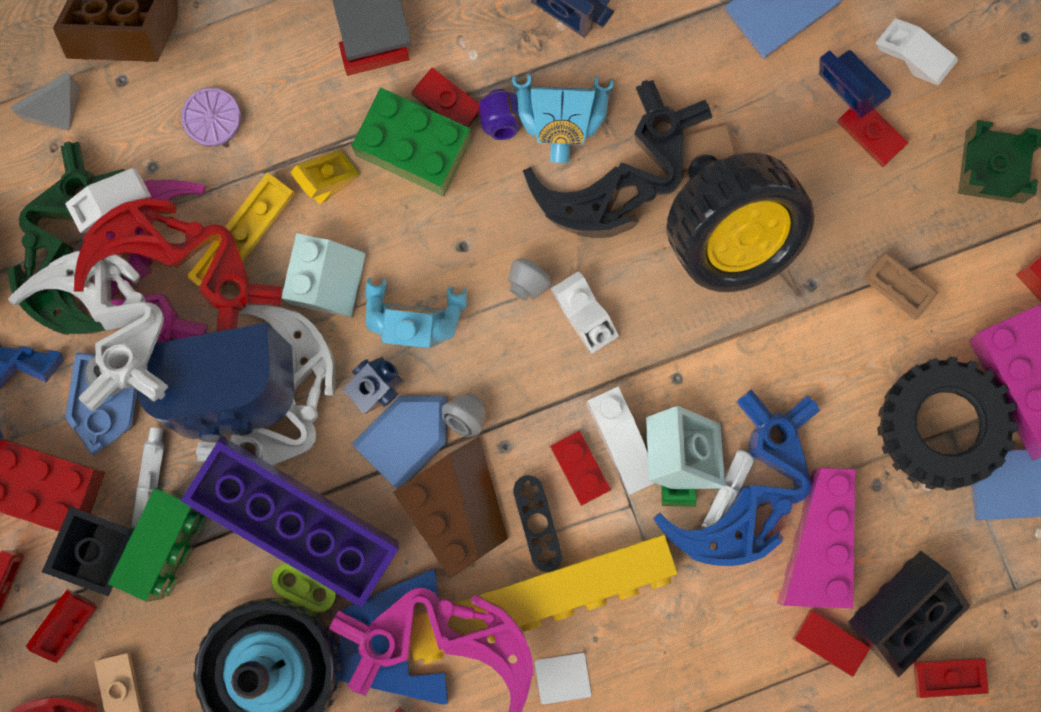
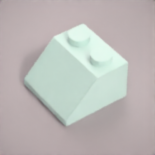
M296 233L282 299L288 305L352 318L366 253L328 239Z
M679 406L646 417L649 481L670 489H718L725 487L720 423Z

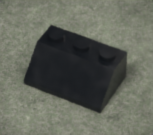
M920 551L915 557L908 560L889 582L882 585L878 593L865 606L860 607L848 622L859 638L899 678L971 606L951 573L923 551Z

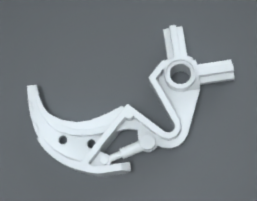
M77 251L51 262L50 265L30 277L9 297V302L17 306L25 298L37 291L60 289L78 297L87 307L95 322L100 321L105 330L122 328L95 343L96 363L100 367L99 370L102 374L78 398L91 411H95L117 387L122 390L135 387L154 402L157 398L160 400L164 398V391L168 388V385L147 371V363L162 329L164 316L157 305L146 302L142 294L135 292L128 281L122 279L121 275L136 284L140 280V275L128 262L119 256H109L97 262L91 268L85 282L84 292H74L75 268L80 252ZM111 280L118 283V288L127 299L120 306L111 303Z
M246 305V308L240 312L241 315H250L266 320L292 345L294 392L313 372L317 376L314 387L311 386L306 405L296 406L295 399H293V403L286 414L301 431V437L298 440L290 439L265 428L253 429L252 433L247 435L233 434L230 441L242 448L248 444H253L256 448V456L274 466L307 452L315 444L317 434L313 422L318 417L316 407L322 391L320 389L323 378H325V395L333 396L336 390V364L331 349L323 335L300 313L274 306ZM296 332H301L302 336L301 338L296 339L294 337V334ZM303 358L308 359V362L305 365L301 364V360ZM198 442V448H196L197 462H205L217 442Z

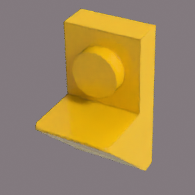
M340 149L297 164L290 172L310 199L314 198L318 204L326 202L359 176V172Z

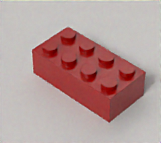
M2 438L0 440V513L59 532L70 506L91 514L105 471Z

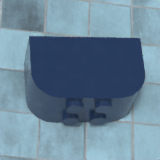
M267 322L156 343L147 363V371L168 385V388L164 391L165 396L161 400L157 398L154 402L138 390L139 402L145 412L182 437L214 441L224 434L247 435L252 433L253 429L264 428L277 423L289 411L294 399L292 345Z

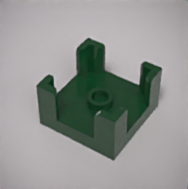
M977 120L965 133L958 194L1025 203L1037 193L1038 179L1030 181L1033 153L1041 147V129L1026 128L1017 135L991 131L989 129L993 126V122Z

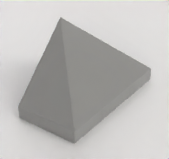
M66 72L11 106V109L25 122L69 131L80 86Z

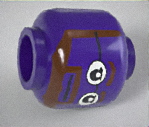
M495 89L480 101L479 115L481 127L487 135L496 140H507L514 137L522 128L523 124L518 113L517 95L504 89Z

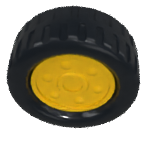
M752 152L731 155L718 161L713 155L702 154L691 161L688 168L690 180L675 197L669 210L666 226L668 241L690 278L708 290L737 292L761 285L785 270L806 246L813 230L815 216L814 207L809 195L791 170L782 161L777 160L771 155Z

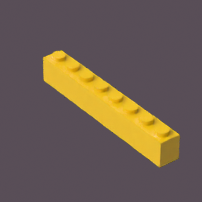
M660 535L478 596L502 607L517 622L519 627L521 626L522 632L542 626L540 620L550 616H554L555 621L574 615L573 609L586 605L587 610H592L606 605L605 598L617 594L620 600L639 594L638 587L650 583L652 589L671 584L670 577L678 574L665 535ZM473 597L454 603L474 608V611L487 612L471 603ZM428 612L414 616L411 651L414 661L423 658L424 664L444 658V650H439ZM451 615L447 622L451 629L460 634L487 627L484 620L473 617L472 619ZM488 636L490 643L496 641L495 636Z

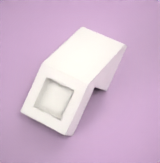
M897 18L893 20L875 43L881 52L904 60L913 76L937 86L958 61L953 53L921 27Z
M131 168L87 186L65 204L80 233L88 232L92 225L111 209L125 202L151 198V195L137 168Z
M579 271L551 288L563 313L591 354L619 337L608 313L596 301L584 276Z

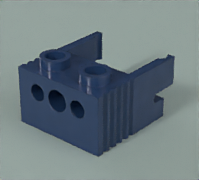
M531 0L532 4L547 12V14L583 38L592 28V21L604 28L614 13V10L607 7L611 0Z

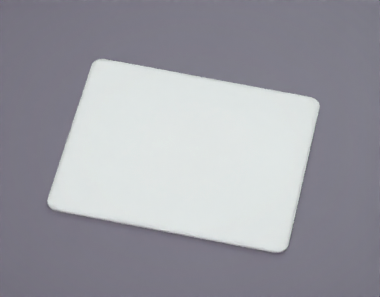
M584 653L535 661L541 704L591 697Z

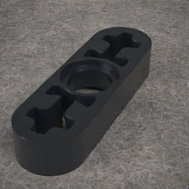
M531 475L522 476L515 482L513 494L532 562L537 569L550 572L560 565L562 552L544 488L538 478ZM529 481L531 486L537 485L538 492H535L533 496L535 504L542 501L544 508H534L527 513H523L522 506H529L527 497L519 495V490L523 489L524 482ZM536 513L544 515L548 522L546 530L539 534L531 532L527 524L529 517ZM551 533L553 541H546L549 551H555L557 557L552 559V565L546 566L544 561L538 562L537 555L542 553L540 543L533 546L531 539L544 538Z

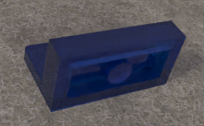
M829 50L819 58V75L860 118L891 97V90L851 50L846 51L838 58Z

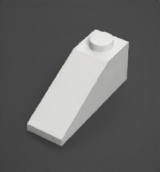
M619 387L588 400L586 406L628 494L631 495L654 484V482L649 481L647 449Z

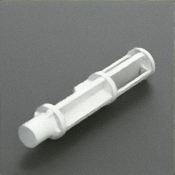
M150 427L148 440L144 444L131 524L133 530L154 488L158 486L164 444L162 443L164 429Z
M746 450L736 451L725 475V487L719 488L701 525V529L715 524L735 502L746 476L755 461V457Z

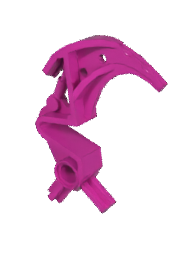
M152 179L143 181L151 195V199L170 201L179 195H204L206 188L205 185L179 180L154 181ZM137 228L135 230V233L141 235L143 233V230L141 228ZM110 232L106 237L113 239L115 234ZM130 254L128 263L140 275V280L152 273L149 267L153 264L151 258L139 254ZM121 275L122 279L128 281L130 285L134 284L130 280ZM111 280V303L120 306L127 299L113 300L115 295L121 291L118 288V283ZM164 294L143 295L146 302L157 305L164 316V324L156 343L171 341L174 338L182 339L208 334V324L179 319L174 306Z
M415 588L372 621L370 626L340 610L331 623L330 630L359 644L358 650L362 658L347 687L357 694L366 696L381 666L387 667L409 659L416 603L423 602L426 605L439 650L443 649L445 654L480 660L491 666L503 678L510 691L509 712H522L529 693L531 679L534 676L533 660L528 642L517 622L502 607L481 596L474 594L471 603L486 610V613L474 611V608L454 604L450 599L444 598L439 600L437 595L429 589ZM451 615L472 619L473 617L484 620L487 627L460 634L451 629L447 622ZM381 634L388 638L390 647L387 652L379 653L374 650L372 638L375 635ZM493 635L496 641L489 643L487 637ZM515 655L517 661L510 663L508 660L509 656Z

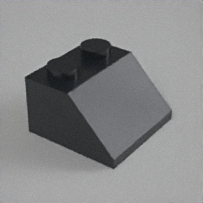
M70 506L41 572L109 596L113 586L108 585L134 530Z

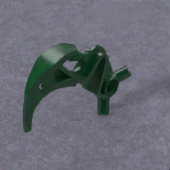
M69 141L65 142L64 146H60L65 174L54 185L27 204L19 216V226L25 233L21 242L25 248L24 268L26 269V274L22 270L21 264L13 265L7 269L12 293L33 276V269L36 266V251L45 247L48 255L37 273L50 265L54 260L70 254L74 250L73 247L39 228L38 221L42 218L74 221L65 203L75 196L76 190L82 185L86 188L91 184L126 171L125 169L94 176L93 173L85 170L80 142L71 143ZM43 289L25 298L19 304L31 318L63 335L93 334L107 331L100 321L95 322L92 317L87 316L78 308L70 292L60 289ZM61 309V315L56 316V311Z

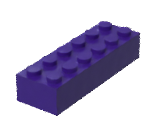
M221 436L181 499L183 503L361 608L399 549L396 539L224 436Z

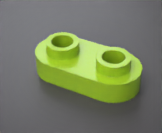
M287 563L279 565L272 574L271 584L277 594L303 605L313 612L327 611L333 607L337 600L336 592ZM288 573H292L296 577V583L293 586H288L285 583V577ZM318 588L326 591V598L323 601H318L315 598V591Z

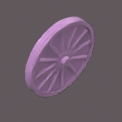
M204 88L196 91L186 100L182 108L181 121L184 130L195 142L205 146H217L226 143L236 134L241 122V112L237 102L228 92L219 88Z

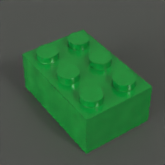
M380 87L351 146L357 157L444 197L472 137L470 128Z
M154 488L108 585L145 602L161 600L165 595L169 596L178 580L174 575L179 565H184L192 552V546L189 544L194 534H199L203 529L207 516L181 501L183 495L168 489Z

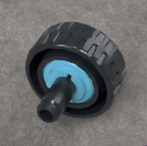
M257 599L227 611L208 629L207 635L203 637L199 645L200 648L194 661L195 671L193 672V679L196 687L195 692L203 712H328L337 698V692L342 682L339 643L335 640L334 632L329 629L325 624V620L320 615L288 599Z

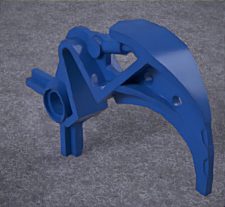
M752 389L736 401L756 426L750 436L749 452L759 461L792 480L794 487L793 489L746 485L745 488H742L727 513L715 524L701 530L687 531L680 529L659 512L652 519L671 542L684 553L691 556V559L716 566L743 565L767 556L782 543L783 536L779 531L775 532L766 541L764 538L769 531L772 532L781 517L791 511L792 504L804 500L809 495L811 489V478L797 431L820 411L817 407L818 404L811 400L809 396L803 398L784 415L777 412L771 414ZM772 426L777 427L781 431L782 438L778 444L774 443L770 438L769 432ZM768 501L774 510L764 522L763 529L759 535L754 536L756 508ZM736 531H740V539L735 537ZM711 542L716 543L717 547L715 550L710 549Z

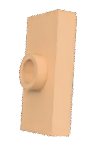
M131 652L94 661L104 712H143Z

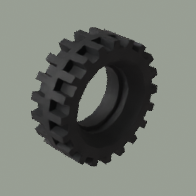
M949 357L946 360L934 358L929 359L924 364H917L896 381L884 396V404L878 413V416L881 417V422L877 428L878 436L882 435L884 446L881 448L884 454L888 453L894 461L892 466L896 471L901 469L908 475L907 479L909 481L925 484V488L932 490L943 488L945 491L967 487L991 476V473L997 468L1002 467L1006 462L1005 456L1014 448L1015 442L1012 441V436L1018 430V422H1013L1012 412L1016 411L1015 403H1008L1004 394L1009 390L1005 384L1000 387L992 379L995 376L992 371L988 370L984 373L976 368L978 363L971 360L967 363L958 362V357ZM940 392L954 393L965 398L975 408L979 418V433L974 444L966 451L958 454H942L931 449L921 439L917 429V413L921 404L929 396Z

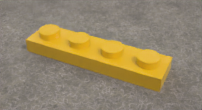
M268 172L225 226L234 237L242 262L245 261L295 195L293 190ZM214 241L187 276L188 279L200 286L220 246L218 241Z

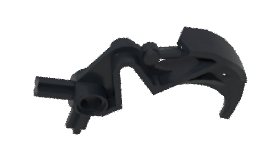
M654 80L641 82V85L636 86V91L646 114L642 116L634 132L635 141L663 170L667 177L660 178L621 162L619 167L615 166L590 187L576 192L562 193L544 187L536 178L531 167L524 169L523 173L529 189L540 208L546 214L545 216L558 227L576 235L589 238L613 237L633 229L639 222L635 214L619 218L627 212L628 214L645 202H652L657 194L666 195L676 191L681 184L683 130L713 118L706 99L675 112L674 108L664 106ZM662 122L671 125L670 130L665 133H658L654 130L656 125ZM628 186H636L638 194L626 202L618 212H610L620 190ZM594 205H600L598 211L593 210ZM572 208L574 211L572 214H567L566 210Z

